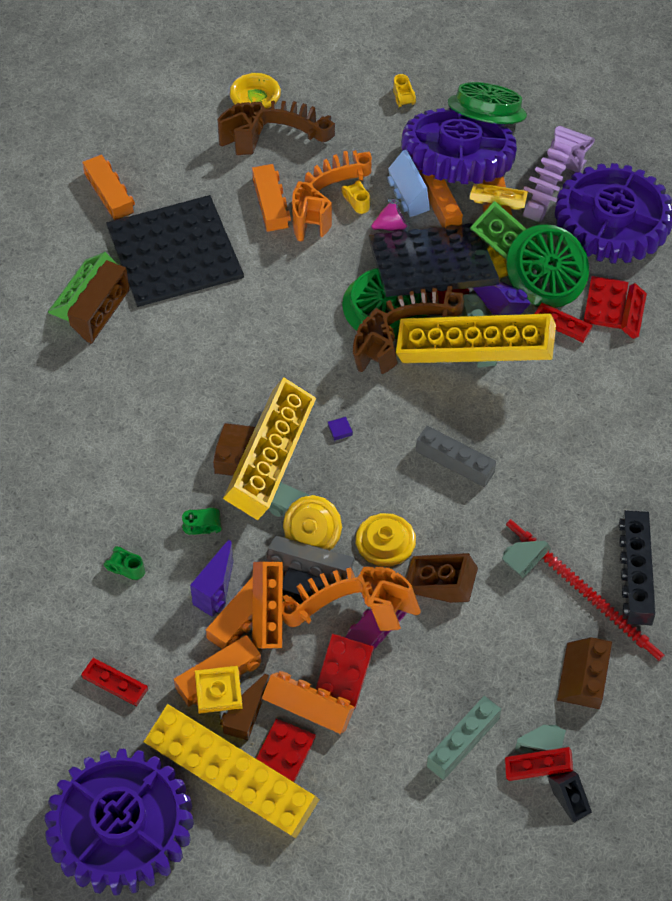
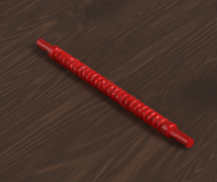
M512 519L506 523V526L520 537L521 542L537 540L532 538L533 535L529 531L525 532ZM548 551L542 558L544 563H549V567L553 566V571L557 570L558 575L562 574L561 578H566L565 581L570 582V586L574 585L575 590L579 589V594L583 593L584 598L588 597V602L592 601V605H596V609H601L600 612L605 613V617H610L609 620L614 621V625L618 624V628L623 629V633L627 632V636L632 637V641L636 640V644L640 648H645L658 661L663 659L665 655L649 642V637L645 634L642 635V632L637 631V627H632V624H627V619H623L624 616L619 615V611H614L615 608L610 607V603L606 604V600L601 599V595L597 596V592H593L592 587L588 588V584H584L583 579L579 580L580 577L575 576V572H570L571 569L566 568V564L562 565V561H558V557H553L554 554Z

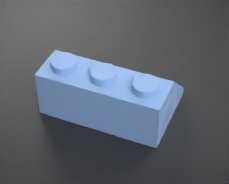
M403 150L388 168L389 176L387 180L390 187L394 186V194L397 200L401 199L402 202L400 204L403 212L407 211L409 216L412 217L430 210L427 187L408 151Z

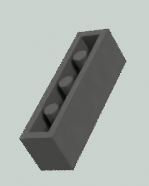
M426 426L417 438V453L483 487L488 484L495 473L496 460L429 426Z
M275 535L268 548L266 562H283L284 571L292 568L318 577L324 573L328 583L333 584L336 582L333 574L335 570H338L341 580L348 579L346 568L353 569L354 557Z

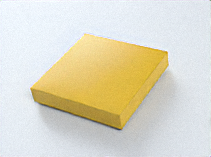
M238 666L195 670L199 714L243 709Z

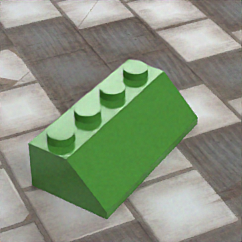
M495 201L470 227L471 230L506 260L512 242L521 232L526 230L521 223ZM536 237L532 238V240L540 247ZM526 245L525 249L536 253L529 245ZM523 255V260L536 261L530 257Z
M106 252L86 259L48 310V313L69 321L67 316L69 308L76 303L79 294L84 292L89 280L93 279L96 275L98 268L106 260L117 263Z

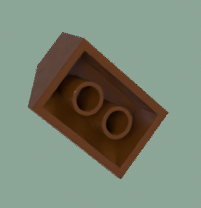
M589 637L567 643L557 701L600 710L612 641Z

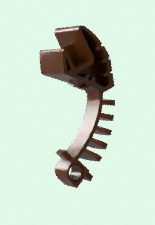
M271 101V109H265L261 102L237 103L232 108L227 109L217 119L219 145L225 146L235 142L236 155L254 153L260 133L267 123L283 124L299 129L308 134L310 141L315 138L320 142H328L335 136V123L331 121L330 115L322 116L316 121L315 107L312 106L307 116V104L304 103L301 105L298 115L297 102L295 101L292 102L290 112L287 111L286 101H282L281 109H275V101Z
M449 286L445 294L444 304H439L437 289L432 288L433 303H428L426 290L421 289L422 303H415L414 292L411 291L409 292L410 305L404 306L401 295L398 296L399 308L394 309L390 300L386 302L387 314L376 308L370 314V317L362 321L363 324H360L354 338L353 356L357 370L363 372L371 359L379 363L381 374H385L394 368L398 363L393 345L395 336L390 325L395 321L415 315L459 316L464 307L463 293L453 292L452 286Z

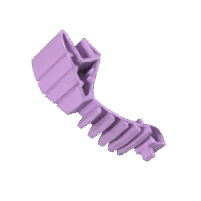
M562 126L555 128V136L547 151L548 157H543L541 160L545 165L544 169L535 168V171L540 174V178L537 179L530 176L529 181L537 184L535 190L526 186L523 189L533 193L531 200L527 201L522 216L537 222L543 220L550 200L554 202L558 200V198L552 195L554 190H560V187L556 185L558 181L563 180V176H560L562 171H565L567 168L575 172H581L587 160H584L585 153L594 144L595 139L593 137Z

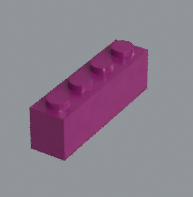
M368 608L362 614L361 620L357 624H352L345 637L375 646V650L392 630L380 631L372 609ZM397 610L396 616L399 622L407 612Z

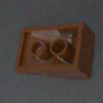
M224 423L213 460L214 474L234 475L255 427Z
M469 553L413 556L406 579L412 585L415 595L449 603L469 602L478 567Z

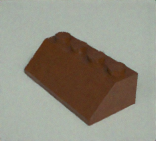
M106 260L98 268L94 278L89 280L84 292L79 294L76 303L69 308L67 316L70 326L86 342L90 344L94 342L130 291L126 267Z

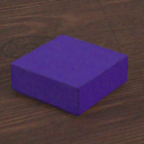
M347 417L328 422V428L334 441L353 435Z

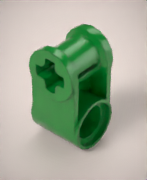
M217 508L187 510L182 515V529L188 535L211 534V532L219 533L222 530L220 510Z
M118 546L112 549L113 553L109 560L104 562V567L107 570L132 580H139L145 575V567L141 556Z

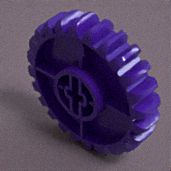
M438 108L436 112L427 110L424 111V114L415 115L404 127L401 141V150L408 151L417 170H422V173L427 176L434 175V179L437 180L447 179L449 183L460 181L461 184H469L472 181L475 184H481L483 180L491 182L495 180V177H503L512 168L517 151L516 138L512 135V131L505 127V124L475 120L461 115L451 108L449 110Z
M601 163L597 164L596 170L592 167H585L583 174L575 172L570 180L564 182L562 190L557 195L558 200L554 212L557 219L556 226L567 230L575 236L583 246L587 257L594 254L596 255V261L602 262L604 258H609L611 264H616L618 259L622 258L623 262L631 263L633 256L638 260L645 259L646 253L654 254L658 246H662L666 242L667 236L672 229V199L668 194H665L666 188L664 185H656L657 179L654 176L644 177V170L638 169L636 172H633L630 165H625L621 169L617 163H611L610 168H606L605 164Z
M119 749L116 758H111L106 750L100 753L99 762H95L91 757L85 758V769L82 771L77 767L69 769L71 781L59 780L57 788L60 795H52L48 800L52 811L45 814L44 820L48 827L45 837L48 845L52 847L51 855L56 863H61V869L65 876L75 875L78 886L85 887L91 882L94 892L101 894L107 885H110L113 895H120L123 885H128L132 894L139 891V882L143 880L148 886H154L156 884L154 874L159 872L163 876H168L171 873L169 860L180 862L183 858L181 847L188 846L191 841L188 830L193 827L194 821L190 813L192 809L191 798L186 795L185 783L181 779H176L175 770L171 766L162 768L160 758L154 756L146 762L143 751L137 750L132 758H128L126 749Z

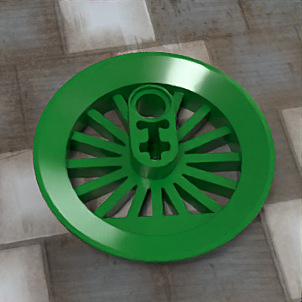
M463 83L459 85L456 95L449 97L447 102L448 106L455 112L489 123L514 124L524 121L527 117L526 111L521 108L522 97L518 93L506 87L490 83Z
M536 225L524 230L512 242L507 254L506 267L512 286L524 291L527 294V299L535 306L539 307L541 303L553 308L565 306L574 301L583 292L589 277L587 254L575 236L558 226ZM542 235H547V245ZM553 235L558 237L554 248ZM536 237L540 247L532 240V238ZM563 241L565 247L558 253L561 242ZM526 245H529L536 253L525 249ZM567 250L568 255L560 258V256ZM523 255L530 257L536 261L523 260ZM531 268L536 269L537 275L532 273ZM567 274L576 277V283ZM543 278L542 284L539 289L534 284L539 279ZM548 279L550 283V293L544 291ZM555 280L558 284L561 293H556ZM563 280L571 287L570 290L567 291Z
M378 269L369 270L359 276L347 288L342 302L344 316L351 327L357 331L360 324H363L362 321L370 317L366 314L372 310L374 311L377 308L387 314V301H391L394 309L399 308L398 296L386 297ZM421 293L414 294V296L416 295L415 303H422ZM402 295L404 306L410 305V295ZM415 315L406 318H426L427 315ZM400 320L390 325L395 339H398Z

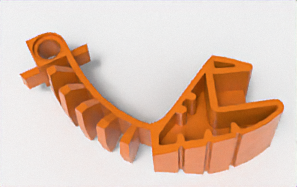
M356 150L353 151L352 158L354 164H349L348 152L343 151V166H340L338 156L335 154L333 155L332 169L329 161L325 159L323 160V173L320 167L316 165L313 175L307 172L305 174V182L298 181L292 195L293 230L298 241L304 240L307 223L320 225V237H323L332 227V202L321 194L319 190L332 183L347 179L358 178L363 181V177L371 174L372 157L370 151L357 153Z
M363 567L356 578L352 569L346 568L348 579L341 580L338 570H335L333 574L336 582L331 585L328 584L324 573H322L320 577L325 588L318 590L313 579L310 578L308 583L313 592L312 596L309 597L303 586L299 584L297 588L303 603H297L288 595L283 596L284 602L282 603V621L289 627H297L304 621L309 624L311 622L310 616L325 605L343 596L360 592L365 604L372 609L380 631L401 629L396 616L397 610L413 615L421 613L412 585L401 574L388 567Z

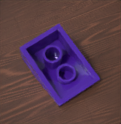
M499 281V285L473 288L494 316L521 315L531 304L524 291Z
M230 540L223 545L190 584L193 605L211 617H214L217 612H222L226 605L234 563L232 542Z

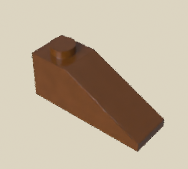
M268 674L260 677L241 695L243 709L228 710L227 713H223L220 725L223 726L224 734L249 740L263 702L262 696L269 681Z

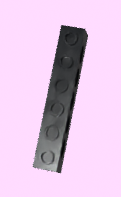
M624 510L623 518H619V531H622L619 546L623 547V551L620 554V564H624V568L621 570V581H625V585L622 586V598L626 599V603H623V616H626L627 624L652 626L656 612L649 512Z

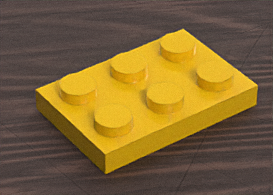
M474 183L470 200H474L475 203L479 204L484 202L493 203L495 201L500 206L506 205L510 206L511 209L520 210L525 208L528 191Z

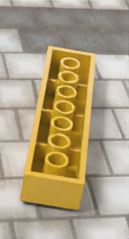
M551 314L400 319L396 354L402 363L552 360L556 324Z
M283 377L271 392L223 497L224 500L256 520H259L269 509L316 397Z
M169 704L166 705L143 741L295 839L320 800L312 793Z

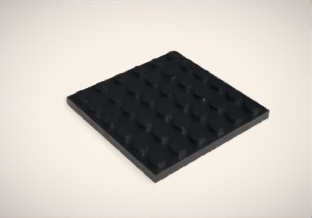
M211 195L106 222L121 266L126 267L128 284L137 307L244 278V273Z
M472 223L460 226L448 225L446 228L430 227L422 230L412 229L403 232L394 231L392 233L369 235V243L386 297L410 295L409 292L411 291L414 294H419L421 289H425L426 293L432 292V288H436L437 291H446L449 286L456 290L499 285V277L484 240L470 229L473 225Z

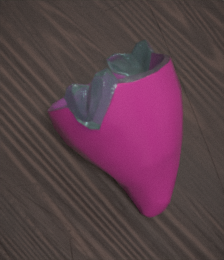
M388 199L389 204L372 223V229L408 231L410 222H405L398 207L400 202L396 199Z

